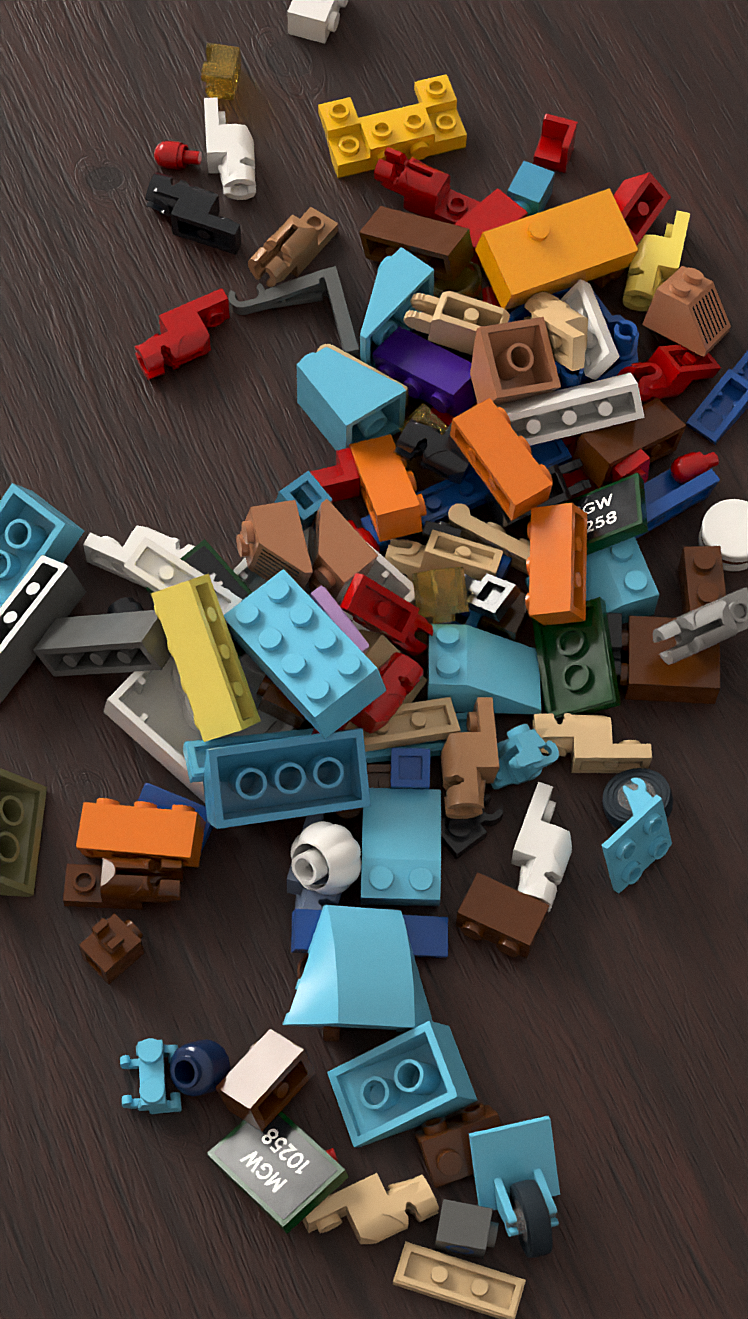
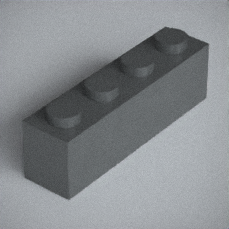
M44 555L40 556L0 607V704L37 657L33 649L55 618L68 617L86 593V590L68 565Z
M155 610L55 618L33 649L54 677L162 670L171 657L167 646L168 640Z

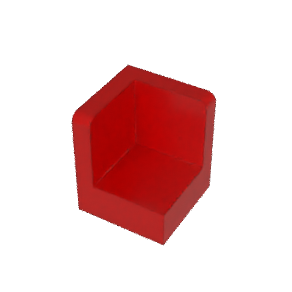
M545 114L542 133L534 154L533 164L565 173L574 149L578 122Z
M350 447L336 450L335 466L310 472L332 498V502L360 496V476Z

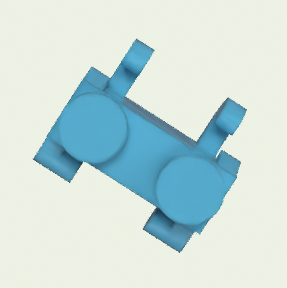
M522 724L507 732L509 739L497 743L499 769L491 786L493 789H499L537 778L541 774L543 767L551 765L559 757L558 747L550 740L545 743L535 729L530 730L528 724ZM544 747L548 751L549 756H544L540 748Z
M148 1038L138 1042L136 1045V1056H139L138 1059H130L129 1055L120 1057V1067L124 1069H139L140 1098L133 1099L131 1095L122 1096L123 1108H138L139 1111L149 1110L150 1114L182 1111L180 1092L170 1093L171 1100H167L165 1090L164 1057H168L170 1063L171 1057L178 1049V1045H165L163 1040Z

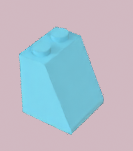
M328 347L316 353L311 352L305 355L296 364L297 403L335 450L349 448L351 443L389 434L394 435L404 429L406 389L401 384Z

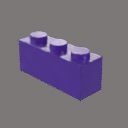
M400 326L372 353L376 370L407 386L410 397L414 399L419 398L431 404L441 413L446 412L456 417L467 411L477 401L470 375L471 362Z

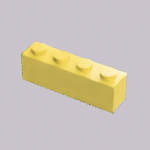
M209 573L151 593L156 616L163 626L168 640V650L174 657L181 677L182 689L187 694L194 713V723L200 731L203 741L206 742L242 731L260 722L256 705Z

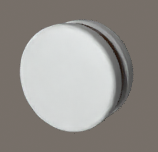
M728 499L720 501L706 512L702 521L698 537L699 546H721L723 570L742 571L748 569V502L744 500Z

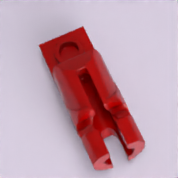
M387 147L384 152L386 161L379 158L376 164L374 179L380 182L383 187L403 195L404 209L422 217L454 225L480 203L475 199L451 190L449 174L430 167L414 157L409 160L405 153Z
M222 288L159 315L161 335L157 333L144 343L134 347L137 351L135 355L138 363L149 381L165 374L164 364L175 370L180 368V365L211 351L210 335L206 328L216 327L224 320L230 318L229 300Z
M682 345L659 346L647 362L633 363L621 369L616 376L631 372L638 383L641 402L644 403L656 398L677 397L683 393L692 380L713 378L721 367L710 353L703 357Z
M355 573L340 605L341 609L352 615L353 620L366 629L382 633L396 648L412 656L422 653L428 646L416 639L414 633L421 630L427 635L433 636V626L423 616L418 614L420 609L364 574Z
M393 653L378 668L387 691L336 731L344 730L350 721L357 727L363 728L369 734L384 727L402 705L407 694L421 680L420 678L423 675L422 667L405 654ZM314 728L311 735L319 734V732Z

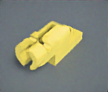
M677 211L674 224L667 223L664 237L645 234L638 243L637 248L639 251L629 266L623 297L624 306L631 310L648 311L656 289L679 269L690 213Z

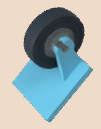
M633 768L617 774L608 782L603 792L602 802L605 815L609 822L618 829L602 844L612 887L618 894L629 884H634L641 877L643 871L656 859L662 858L672 845L667 823L673 807L671 788L661 774L646 768Z
M544 1116L469 1133L478 1206L498 1210L508 1236L517 1235L519 1243L528 1258H536L551 1253L553 1246L551 1227L559 1225L556 1218L557 1208L552 1196L560 1195L550 1117Z

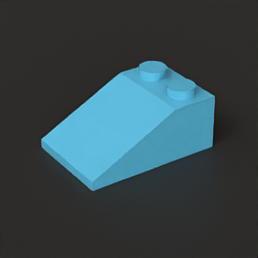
M402 247L392 256L384 258L379 265L360 333V361L373 368H376L372 353L399 326L410 332L414 330L405 325L403 320L406 312H409V310L419 312L410 305L413 294L420 292L421 294L433 296L434 269Z
M14 483L11 484L0 500V607L41 555L63 563L84 533L82 528L35 492Z
M635 537L587 555L586 601L601 597L605 601L607 613L622 614V624L628 622L629 616L654 615L659 598V592ZM528 577V578L525 579V584H526L527 589H528V591H529V577Z
M431 624L433 626V636L428 635L427 700L451 697L455 712L468 713L473 711L477 697H492L494 713L541 714L540 672L535 648L469 625Z
M369 788L371 806L363 807L360 904L439 907L441 894V790Z
M427 1021L327 1072L354 1148H359L421 1126L430 1119L445 1117L478 1101L450 1027L433 1021Z

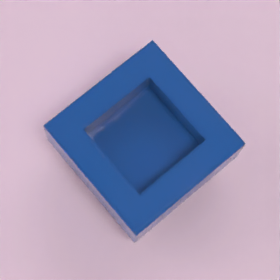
M391 748L390 788L429 789L430 749Z

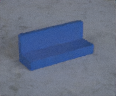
M669 469L646 482L644 489L648 523L647 532L708 498L720 481L715 472L710 469L689 482L680 484L673 479ZM645 532V533H643V534H640V535H637V536H635V538L637 539V538H639L640 536L646 534L647 532Z

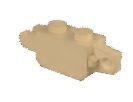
M452 291L443 292L440 298L419 292L413 294L410 301L412 308L419 312L409 310V312H406L403 320L408 327L429 334L428 341L473 355L477 328L509 322L510 314L504 308Z

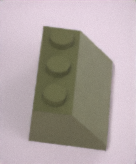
M0 768V895L30 897L34 895L47 787Z

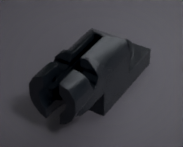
M156 172L147 189L145 200H148L146 206L168 217L171 216L173 235L236 255L241 246L240 224L226 217H218L220 212L219 195L190 185L187 181L183 180L172 186L173 177Z
M411 419L402 431L396 444L397 447L394 450V453L408 461L421 456V468L428 469L456 484L462 483L472 467L450 436L452 422L444 435H442L440 430Z

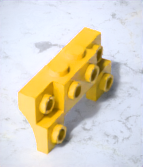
M447 74L415 82L414 90L419 101L418 104L358 118L351 97L319 104L318 114L324 128L331 161L337 178L374 170L379 158L386 161L384 152L387 147L405 153L409 160L412 157L421 160L427 156L466 147L467 133L456 109L457 98Z

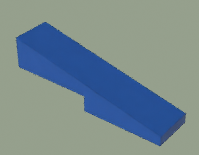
M748 350L732 370L730 368L727 370L686 422L689 428L714 445L748 409Z
M295 909L292 912L291 953L308 952L322 910ZM403 915L414 957H448V917Z

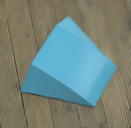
M334 905L323 906L307 952L309 956L302 977L297 981L295 987L297 991L290 1012L286 1013L283 1025L396 1030V1032H407L427 1021H433L401 910Z

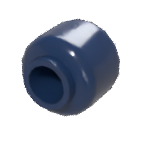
M205 1039L187 1043L178 1048L171 1057L169 1066L170 1076L175 1087L183 1094L193 1097L214 1092L217 1090L216 1086L230 1071L229 1057L225 1049L215 1041Z

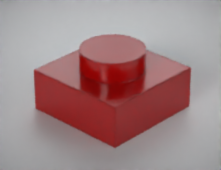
M640 448L613 467L611 483L639 473L645 484L648 479L650 457Z

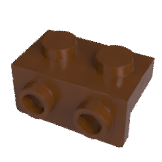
M482 1103L468 1105L460 1110L459 1115L448 1119L444 1117L430 1119L422 1124L421 1129L413 1132L415 1140L421 1147L431 1183L435 1188L474 1174L469 1133L502 1126L498 1113L490 1105H483Z

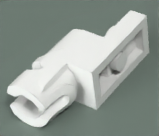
M218 97L204 98L208 174H220L225 196L235 200L252 198L256 193L254 141L246 125L226 124L225 111H218Z
M143 526L135 527L123 547L111 537H99L92 533L89 534L83 544L86 562L145 588V585L122 571L124 564L145 536L179 559L195 546L187 544L184 548L180 549L179 539L171 538Z
M538 782L513 849L511 864L521 867L518 891L548 904V912H550L557 892L556 886L562 881L572 853V842L569 831L550 824L556 802L550 800L553 786Z

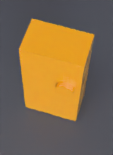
M610 188L482 233L475 248L501 308L505 310L525 304L535 293L545 291L553 294L573 287L580 279L587 282L624 269L630 265L639 251Z

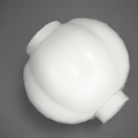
M325 821L315 822L304 828L292 844V871L307 890L316 891L322 895H338L349 888L350 884L357 880L361 872L360 845L344 826ZM329 875L326 884H313L314 882Z

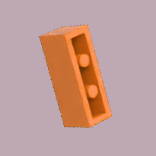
M488 398L453 418L450 436L511 521L549 499L553 485L550 472L543 464L538 465L531 455L532 451L529 443L522 435L517 436L511 427L508 414L502 407L497 408L491 398Z
M389 434L349 444L360 476V492L379 541L382 542L423 532L421 516L427 515L422 494H415L417 491L415 477L412 470L406 471V459L394 453L396 445L392 435Z
M574 503L531 508V521L527 525L530 557L526 561V569L529 576V592L525 598L529 616L544 626L586 621L587 513Z
M98 798L96 803L83 802L76 848L85 857L152 858L157 861L160 859L183 860V866L199 867L206 822L198 812H195V808L187 805H172L171 810L159 809L156 804L144 801L134 802V806L120 805V802L117 800Z

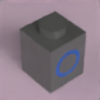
M443 1199L434 1250L484 1259L486 1247L494 1248L499 1223L491 1221L493 1209Z

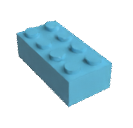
M284 569L224 614L227 627L233 639L324 739L387 691L378 668Z

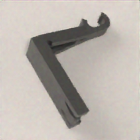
M336 266L316 271L266 290L259 283L256 287L258 296L242 302L238 301L236 292L229 291L230 306L239 315H247L271 308L323 301V297L327 296L343 351L360 360L359 343L357 344Z

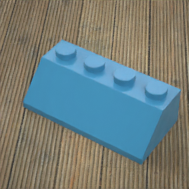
M363 728L335 731L326 739L319 733L207 749L203 779L207 822L216 829L371 806Z

